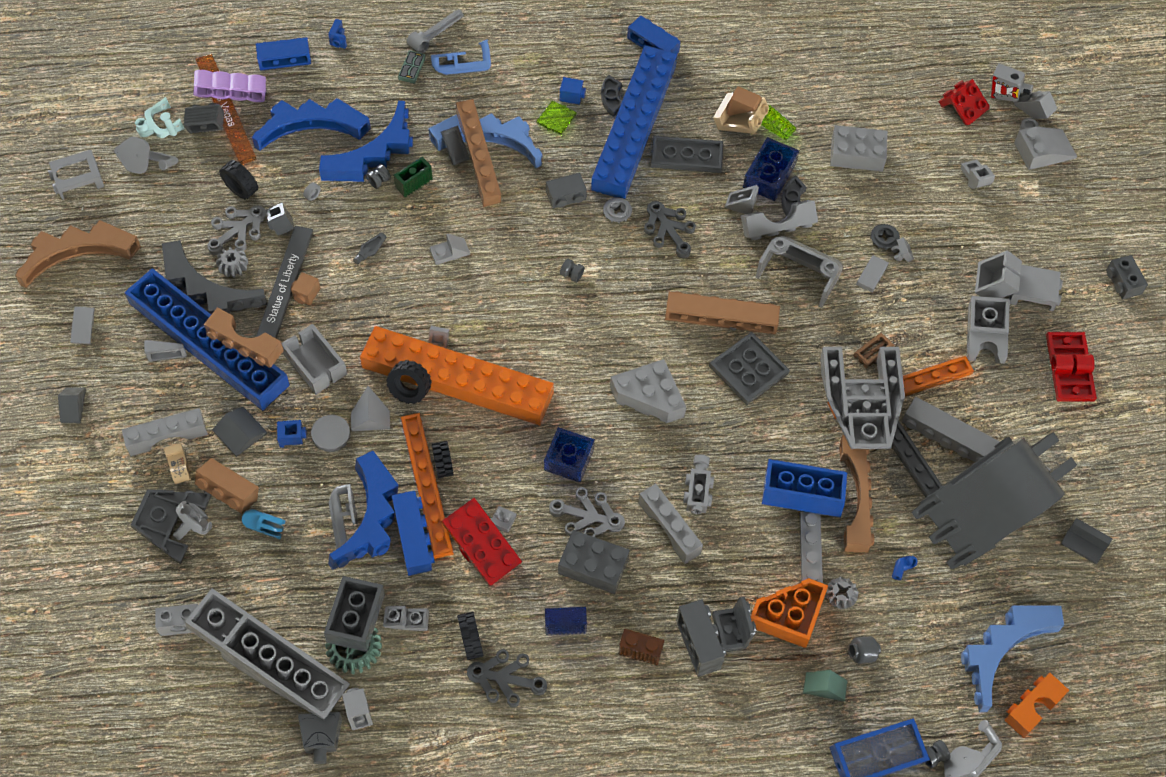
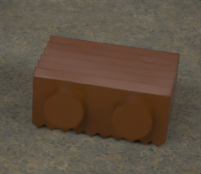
M624 628L618 653L619 655L631 657V659L635 658V660L639 659V661L643 660V662L657 666L663 650L664 640Z

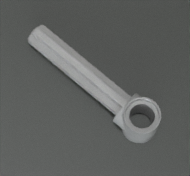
M460 9L454 11L424 33L412 32L407 38V44L418 53L423 54L427 51L431 39L463 18L462 11Z

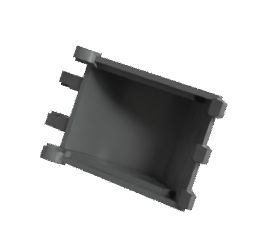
M1054 432L1032 446L1024 436L1015 441H1012L1010 437L1003 439L994 446L995 449L926 497L911 512L916 520L928 514L938 527V530L929 536L933 544H936L946 539L956 554L947 561L951 569L963 564L965 566L996 547L995 544L1039 516L1065 495L1057 481L1077 466L1074 459L1070 457L1064 463L1048 470L1039 457L1059 441Z

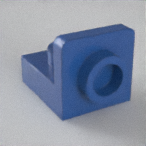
M335 19L328 35L330 45L346 49L347 42L342 20Z

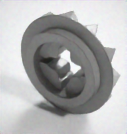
M612 198L604 204L603 213L606 219H610L611 223L615 221L620 224L621 221L626 222L631 217L632 207L623 198ZM620 207V212L615 214V211Z
M839 577L832 579L828 584L826 597L834 607L846 609L856 603L859 591L856 588V584H853L849 578ZM839 588H841L842 590L848 589V591L845 594L846 596H844L843 594L837 595L839 592Z

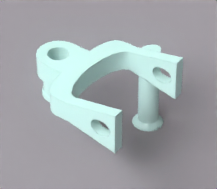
M166 97L145 111L146 120L138 118L135 121L136 130L140 137H148L155 133L159 138H165L168 135L176 136L177 132L185 129L180 119L172 123L168 112L160 115V119L164 121L167 127L166 129H161L155 124L153 115L171 108Z

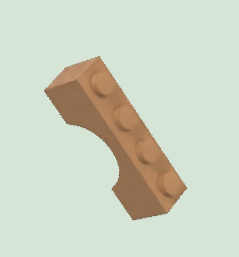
M218 307L204 323L206 334L209 338L221 341L227 348L238 350L244 357L249 356L261 366L266 365L271 368L284 351L281 341L267 333L254 338H245L235 332L236 323L233 315Z

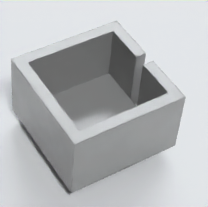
M1007 250L978 262L975 293L980 297L1004 298L1019 292V275H1021L1022 260Z

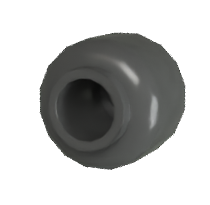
M872 636L853 638L848 646V654L857 664L873 663L878 659L881 652L880 644Z

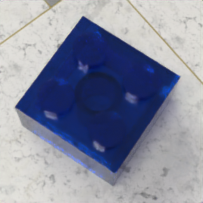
M558 427L544 459V471L581 483L594 452L595 439Z

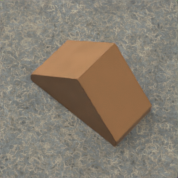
M737 86L730 98L727 114L731 116L755 111L762 97Z

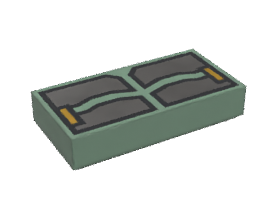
M409 50L398 75V80L415 84L426 55Z

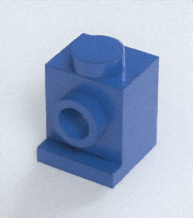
M301 420L277 422V440L280 448L286 445L303 444V439L307 438L306 427L302 426Z

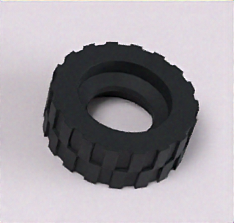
M230 160L219 170L225 185L241 199H249L259 188L257 181L249 170L236 160Z
M405 360L400 361L393 367L386 379V385L393 397L397 398L400 402L416 404L424 399L431 388L432 380L430 379V374L421 364ZM407 375L413 378L418 384L417 388L410 389L406 387L400 380L401 376Z
M474 612L457 615L467 660L483 657Z

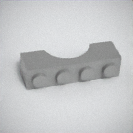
M805 200L793 203L789 214L778 222H771L762 212L741 215L744 236L751 238V240H758L762 238L761 235L765 234L775 236L779 234L778 231L782 230L792 232L796 230L795 227H812V223L818 222L815 201Z
M200 408L122 429L125 447L130 456L149 452L153 445L164 439L181 437L192 440L208 435Z
M655 483L639 493L638 504L649 518L655 519L662 526L671 541L673 550L682 562L686 564L699 556L702 552L703 544Z

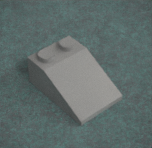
M1037 126L1019 130L1014 142L1028 170L1077 158L1063 129Z

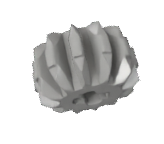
M229 247L227 251L222 249L223 254H218L216 265L219 272L226 277L232 275L235 279L236 274L242 276V271H247L248 258H246L245 252L240 251L238 247L234 250Z

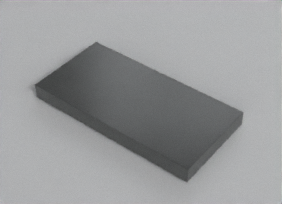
M653 136L651 168L712 173L722 172L723 141Z

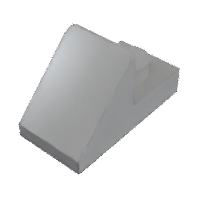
M446 234L447 242L430 247L435 265L470 255L465 239L451 234Z

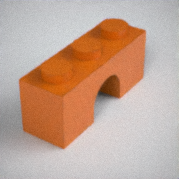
M1051 673L1045 678L1041 675L1033 683L1035 688L1032 691L1027 689L1020 697L1022 702L1019 705L1014 703L1006 711L1009 715L1004 721L1023 738L1043 719L1035 711L1034 703L1044 704L1051 710L1069 691Z

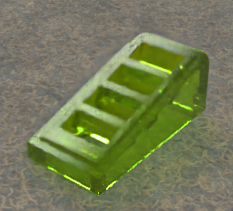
M768 105V114L765 115L761 125L782 139L787 140L796 131V127L777 110Z

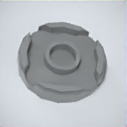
M326 415L319 418L313 424L311 430L313 443L317 448L325 452H335L344 448L351 436L348 423L337 415Z

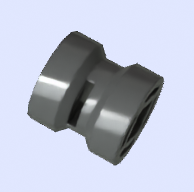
M380 164L374 171L368 172L366 178L371 186L377 189L383 182L390 180L391 175L388 169Z
M568 258L560 269V275L568 276L577 283L581 279L585 267L581 264H575L573 260Z
M942 740L934 742L931 747H925L930 759L925 763L931 769L936 767L939 762H946L951 758L950 752Z

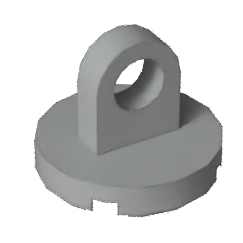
M182 501L176 507V512L183 522L173 534L178 540H181L190 529L206 535L212 529V522L208 523L207 514L193 503L186 504V501Z

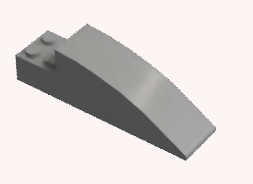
M211 588L185 621L187 629L219 650L224 660L265 687L325 720L342 697V694L350 686L347 681L213 588Z

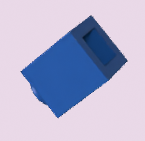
M563 77L560 87V101L580 105L581 98H585L586 88H583L584 80Z

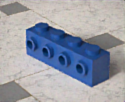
M415 490L392 495L408 576L432 571L431 564L435 563L433 551L428 552L427 545H431L429 533H424L423 529L427 524L425 515H420L419 509H423L421 497L416 496Z

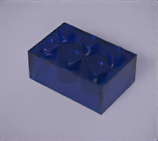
M767 137L745 174L743 188L757 185L759 187L758 195L776 201L797 163L800 150Z

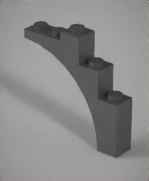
M180 240L162 243L166 279L178 289L186 287L187 296L198 305L208 303V310L211 315L217 307L230 314V311H241L246 308H258L267 305L264 289H232L211 282L199 274L188 262Z

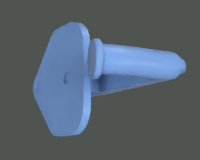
M488 39L479 43L482 48L483 61L458 63L457 55H465V51L431 55L433 68L435 71L445 75L489 70L491 58ZM447 56V60H454V64L439 65V57Z

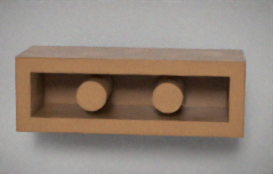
M211 458L196 470L195 485L198 488L208 492L214 498L221 500L241 514L257 501L259 487Z

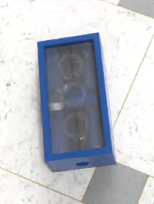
M914 718L835 743L829 747L840 777H882L930 760Z

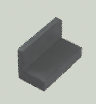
M1076 518L1063 538L1061 545L1097 564L1113 538Z

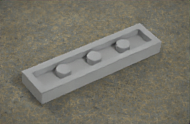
M800 511L801 581L810 578L823 583L821 517L817 513Z

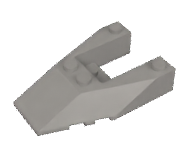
M823 347L820 365L826 397L850 448L891 449L905 398L899 347H880L877 356L879 379H845L842 347Z

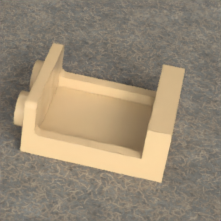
M727 93L713 117L718 130L755 134L769 111L765 97H762L755 111L729 116L727 111L733 93Z

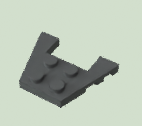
M147 489L131 523V528L177 563L181 564L188 550V545L169 539L179 519L176 507L182 501H186V504L193 503L205 511L212 495L206 491L204 493H196L194 491L174 492V490Z

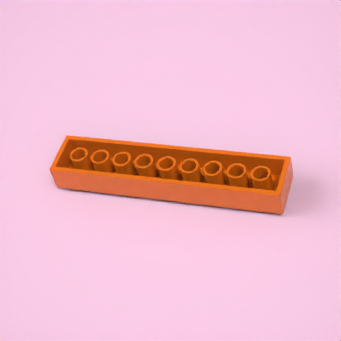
M378 326L374 327L360 356L362 368L386 376L400 361H415L417 364H421L430 374V379L432 380L430 390L541 426L554 394V383ZM407 375L401 376V381L418 386L413 378Z

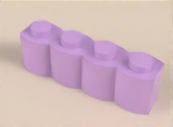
M196 70L194 72V96L217 99L230 98L237 101H265L266 77L248 76L242 73L229 74L222 71L212 73L207 70Z

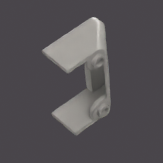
M781 236L772 239L759 260L756 278H760L773 254L789 258L830 279L823 290L819 307L822 308L842 273V263L789 237Z

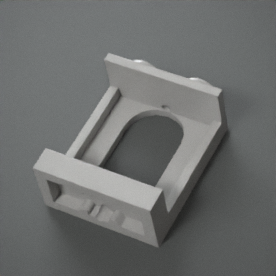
M91 149L49 162L51 170H48L51 180H55V183L52 184L56 194H60L62 200H65L63 192L91 183H95L97 189L104 187ZM87 160L91 172L66 180L58 178L57 171L60 168Z

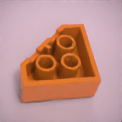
M808 578L797 585L776 591L775 594L756 600L750 616L751 621L755 622L756 630L806 648L828 585Z

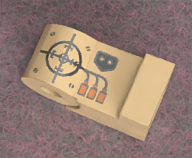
M182 444L165 447V455L175 485L190 481V470Z

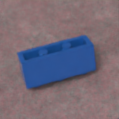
M640 15L628 27L627 39L641 48H644V45L676 54L679 53L680 40L652 23L649 19Z
M307 37L256 43L257 60L260 70L311 64Z

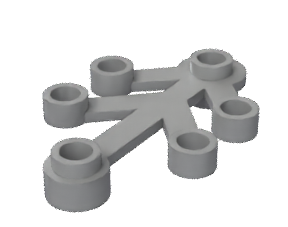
M257 205L249 210H236L235 207L230 206L225 210L227 218H246L242 221H222L219 217L213 218L211 224L214 229H232L220 238L209 241L207 247L210 254H221L223 244L236 234H238V239L235 241V247H238L240 251H244L247 248V226L252 222L253 225L252 229L249 230V236L252 240L260 239V223L265 220L267 215L265 208Z
M579 487L576 490V498L582 502L586 510L567 506L559 499L553 500L549 505V512L554 517L568 514L583 518L576 523L569 522L565 525V533L568 536L572 533V531L567 530L569 527L579 531L595 522L602 523V525L595 529L589 527L584 531V534L592 532L594 534L592 537L596 538L608 530L619 532L625 525L624 517L612 511L607 503V496L603 492L595 495V503L601 506L605 515L597 513L588 498V491L584 487ZM579 492H584L585 495H584V496H580V495H578V493H579ZM598 497H603L604 500H603V501H599L597 498H598ZM558 504L561 507L556 509L554 508V505ZM615 519L618 520V523L613 524L611 521Z

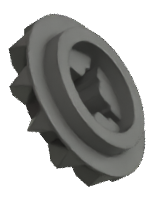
M880 224L872 229L870 239H872L873 245L876 244L878 246V249L885 248L887 250L898 245L897 240L900 239V235L893 226ZM883 233L888 238L887 241L882 238Z

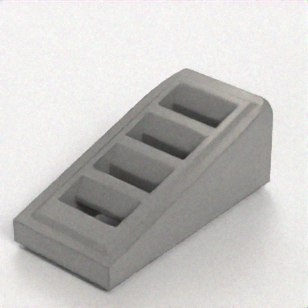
M152 340L144 341V351L149 362L187 357L183 344Z

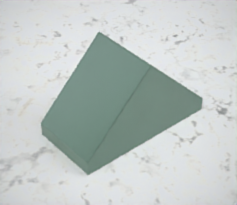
M831 670L806 672L803 693L845 701L848 680Z

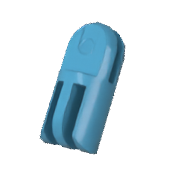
M254 509L243 513L242 523L248 529L277 539L281 538L282 534L279 532L283 531L284 527L282 525L285 524L286 520Z

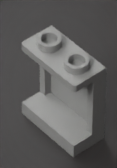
M1022 265L1021 275H1019V292L1009 296L1010 304L1016 305L1018 300L1050 305L1049 311H1054L1055 307L1059 306L1061 302V295H1059V290H1061L1063 280L1060 279L1061 272Z

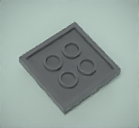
M750 332L709 363V367L746 405L790 372L753 332Z

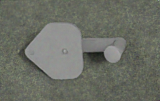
M134 136L129 137L114 149L115 154L126 170L137 174L147 171L149 160L159 162L161 170H166L176 165L179 161L175 156L151 151L149 143L145 139Z
M351 484L336 487L329 499L336 549L347 542L343 516L351 515L353 525L358 524ZM348 493L349 503L345 504L347 512H342L339 495Z
M983 720L978 726V729L984 732L990 741L981 752L965 746L954 749L950 753V760L944 762L945 777H978L1000 753L1002 742L989 721Z

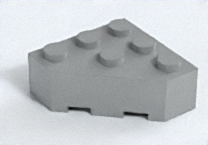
M664 359L611 376L610 389L617 404L627 405L634 408L637 412L647 416L652 415L665 423L685 417L686 405Z

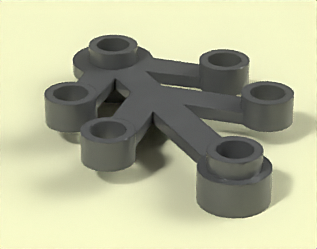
M659 201L650 202L647 206V212L650 217L648 223L644 226V232L652 235L655 232L656 219L658 218L661 223L658 234L653 240L654 247L662 248L664 246V237L667 231L677 246V256L680 258L689 257L691 246L687 242L682 241L675 229L692 234L695 231V223L692 221L681 223L669 220L665 216L684 220L686 218V210L683 208H678L677 210L665 208L663 203Z
M505 649L499 650L496 656L487 662H474L467 669L469 680L481 685L490 703H496L499 700V692L496 689H492L487 679L496 681L507 698V704L512 708L519 705L520 698L516 693H513L508 684L530 688L532 693L537 696L543 695L547 691V682L542 677L528 679L510 675L516 670L529 665V657L524 653L519 654L516 661L498 672L491 671L490 669L499 663L503 664L509 660V653ZM505 654L506 658L500 659L499 655ZM525 658L527 662L520 663L519 660ZM480 669L481 673L478 675L474 674V670ZM541 682L543 685L542 687L537 688L535 686V683ZM491 693H495L497 697L491 699L489 698V695ZM515 697L517 702L511 703L509 700Z

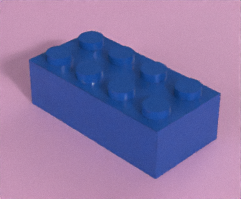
M768 459L762 504L841 518L845 505L847 472Z

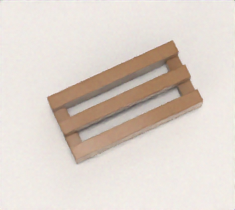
M880 333L857 350L853 356L858 358L859 362L863 363L867 369L877 361L878 353L867 360L870 356L876 353L880 347L886 344V347H894V344ZM879 340H883L880 344L875 346L867 354H865L864 356L862 355V353H864L866 350L872 347Z

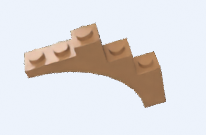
M101 220L91 228L90 233L70 225L63 232L60 239L41 231L31 243L34 252L28 256L27 261L17 270L15 276L19 284L27 288L36 277L61 261L87 254H109L131 260L141 246L137 236Z

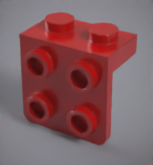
M973 79L966 82L962 80L954 85L955 88L945 92L943 98L938 101L941 107L952 104L965 125L973 123L990 108Z

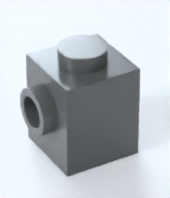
M283 203L266 209L267 224L271 231L274 230L279 236L294 229L292 216Z

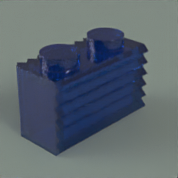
M586 606L545 608V634L547 636L549 634L565 635V633L577 634L578 632L585 634L587 632Z

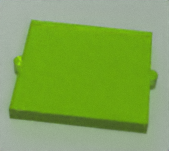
M551 101L536 123L547 128L548 131L551 130L562 135L577 112L567 108L566 105Z

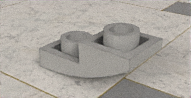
M74 307L70 343L91 345L95 308Z
M385 606L383 626L400 630L427 631L430 611L427 608L407 609L406 606Z

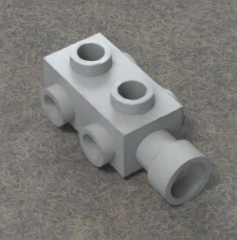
M706 455L694 456L693 465L695 469H691L690 474H686L685 485L689 486L688 492H684L683 503L687 504L686 511H691L693 514L706 513L707 506L711 507L712 495L709 494V488L713 489L714 477H711V471L707 470L710 458Z

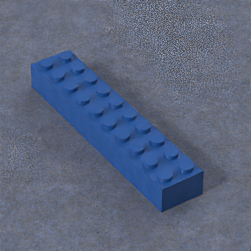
M644 45L593 173L591 191L626 199L676 69V53Z
M153 268L124 292L132 307L177 343L183 344L188 352L262 411L290 386L287 374L273 364L271 368L266 365L261 366L249 356L244 357L238 350L227 348L221 341L209 338L206 334L204 323L211 314Z

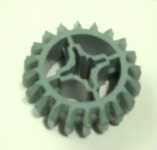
M374 628L367 652L342 646V649L346 650V658L338 654V645L326 643L325 647L328 649L326 655L331 657L329 659L330 663L335 664L337 670L342 668L343 673L350 669L353 675L355 674V669H359L360 673L363 672L362 667L364 666L370 669V662L376 663L377 659L375 656L381 655V652L378 650L382 648V643L379 642L381 641V635L377 634L378 629ZM363 655L362 657L355 659L356 656Z

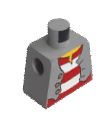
M998 63L992 76L991 98L1016 102L1022 93L1031 95L1033 85L1024 83V72Z

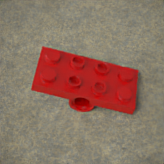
M1047 332L1046 340L1057 402H1095L1097 396L1092 374L1095 362L1093 355L1088 352L1085 332Z
M472 498L441 521L458 544L464 558L473 564L489 587L522 563V560L475 498Z

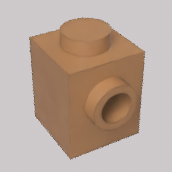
M303 272L291 286L294 300L309 306L321 289L318 278Z

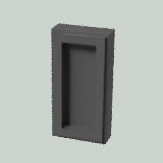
M454 126L441 131L452 165L470 160L459 127Z

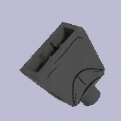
M330 712L325 720L314 714H299L298 718L305 752L308 754L314 753V764L327 763V752L337 751L342 723L340 712Z

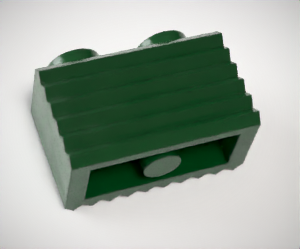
M420 157L393 175L396 189L404 197H407L410 193L413 194V191L416 192L421 186L433 180L432 166L424 157Z

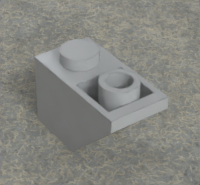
M1050 91L1032 92L1031 95L1022 93L1019 100L1013 102L1016 107L1033 119H1048L1058 109Z

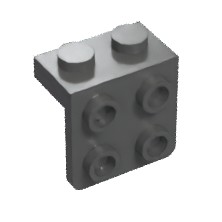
M744 596L739 597L733 608L713 611L712 613L714 624H716L719 632V643L724 644L726 652L746 649L756 633L755 622L751 621L750 604L746 602Z

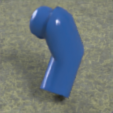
M905 556L898 559L894 566L892 578L901 580L905 570L917 565V558L915 556Z

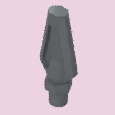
M381 232L363 243L357 256L353 259L354 263L358 265L367 257L374 256L387 238L386 235Z

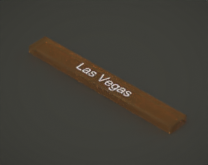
M212 54L195 59L199 70H207L212 73L219 71ZM211 97L213 103L219 104L224 110L223 127L238 162L243 165L257 160L230 98L217 99Z

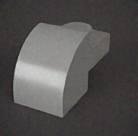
M978 159L961 164V170L968 178V186L971 189L991 185L994 182L995 175L987 165L982 166Z

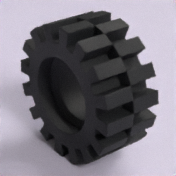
M448 442L432 443L438 478L453 476Z

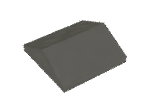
M244 407L226 413L212 429L236 457L267 434V431Z

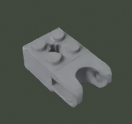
M971 296L968 305V361H976L979 351L987 349L994 353L996 363L1005 364L1008 356L1010 299Z

